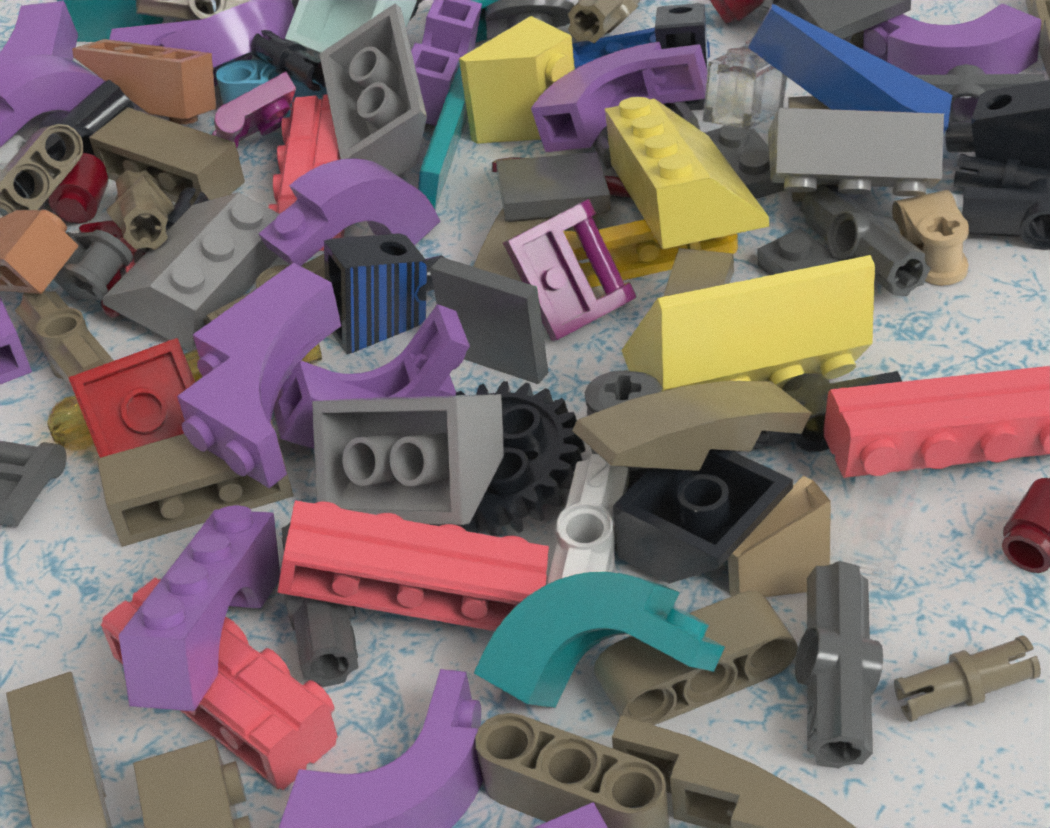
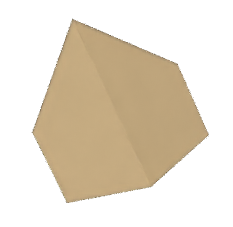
M802 476L793 485V489L728 558L729 592L731 596L746 591H758L765 597L807 592V577L815 566L830 565L831 500L813 480Z

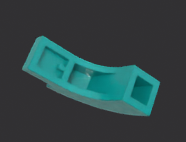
M587 572L574 574L551 582L536 590L515 606L493 633L474 674L526 704L556 708L580 659L593 646L608 638L629 634L689 667L713 672L725 646L705 636L709 627L708 623L673 607L680 592L627 574Z

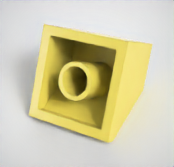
M530 16L459 58L471 140L477 144L541 140L531 107L549 86L575 69L572 37L570 34Z

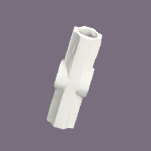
M591 454L588 459L577 462L566 509L560 513L557 519L558 541L547 584L574 574L613 571L615 567L614 546L616 541L613 505L627 492L629 468L611 466L599 454Z

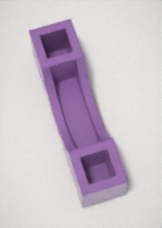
M239 505L227 506L219 510L215 509L120 632L119 642L130 707L195 711L218 675L220 638L228 607L262 608L279 582L280 565L274 513L254 512L248 507Z

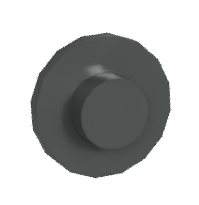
M567 0L496 1L487 6L485 11L487 39H493L530 16L555 28L570 24L568 13L574 4Z

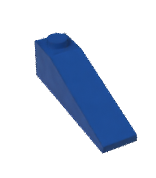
M774 4L770 7L749 43L748 49L831 110L944 114L943 134L948 129L952 101L951 94Z

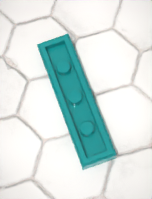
M460 64L447 94L419 174L418 190L427 197L435 211L468 117Z

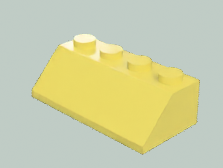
M631 97L621 101L619 106L605 108L611 165L662 249L770 227L767 213L707 134L656 99Z
M871 255L657 298L621 350L628 370L643 372L653 376L662 386L661 391L681 386L729 380L771 381L782 389L789 380L804 373L822 374L828 380L846 375L856 368L855 361L873 342L874 262Z

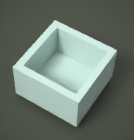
M299 0L285 39L296 41L307 49L320 54L395 3L402 10L405 27L407 28L417 0Z

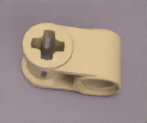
M943 190L894 201L892 204V218L898 224L900 235L925 253L926 264L930 267L925 281L943 286L952 285L963 280L968 273V261L963 253V241L967 239L969 234V225L956 206L952 193L949 190Z

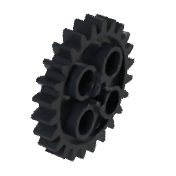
M503 381L496 393L489 394L484 384L479 385L476 395L501 394L504 457L470 523L457 525L468 532L480 533L481 530L488 529L490 536L499 537L502 526L508 524L517 533L523 532L522 518L528 515L542 522L545 520L542 506L545 503L555 506H562L564 504L559 489L571 488L576 464L579 461H583L581 453L586 451L584 441L572 431L577 421L575 413L568 412L563 398L553 401L550 390L547 388L534 395L530 383H524L515 393H511L508 381ZM462 391L456 392V396L465 395ZM429 524V525L441 526V525H445V524Z

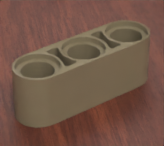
M56 124L38 129L0 172V214L2 217L16 210H38L78 163L83 154V142L81 136L74 128L64 124ZM51 134L60 136L65 142L66 153L59 161L50 158L45 149L46 140ZM20 171L29 173L35 182L34 192L26 199L19 196L13 186L14 178Z
M746 591L689 613L709 624L705 633L706 637L725 646L714 672L689 667L643 641L630 636L609 646L599 655L594 664V674L619 717L622 715L651 725H657L781 673L796 657L798 650L797 642L766 597L758 591Z
M498 714L487 719L479 727L475 741L484 788L489 797L499 804L548 822L594 802L608 828H670L664 775L658 767L650 762L520 714ZM633 806H642L639 808H629Z

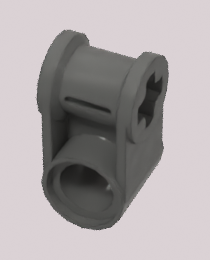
M101 230L85 233L65 232L79 246L53 280L77 301L82 299L103 300V297L108 293L106 286L121 267L129 266L132 262L133 255L131 251L119 239Z

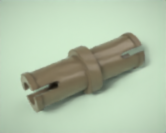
M1021 635L1015 637L1012 641L972 655L966 650L950 654L949 663L905 678L894 679V690L898 701L921 692L926 693L925 695L908 700L906 705L900 707L906 719L912 722L918 720V717L964 702L967 706L983 703L987 693L1027 679L1039 678L1041 675L1039 659L1037 656L1014 664L1009 663L1025 657L1026 652L1034 649L1029 639Z

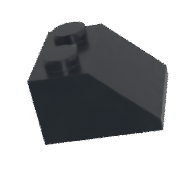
M710 449L699 471L650 468L613 505L618 558L668 584L717 569L793 489V479L731 450Z

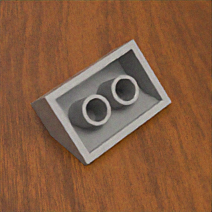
M395 3L319 55L340 159L357 158L369 160L399 176L417 165L427 115L402 10Z
M778 108L768 130L771 183H784V190L789 192H813L817 190V184L838 185V192L843 194L871 193V186L893 187V194L897 196L925 195L926 188L932 189L942 179L944 114Z
M239 192L192 205L167 231L168 239L156 250L150 248L103 297V305L168 340L178 338L181 347L193 353L196 349L193 334L204 327L203 319L206 318V315L244 296L256 282L258 276L278 258V255L266 247L259 233L274 221L279 213Z
M501 394L352 398L312 401L317 502H331L341 509L374 515L392 513L404 520L424 524H469L504 457Z

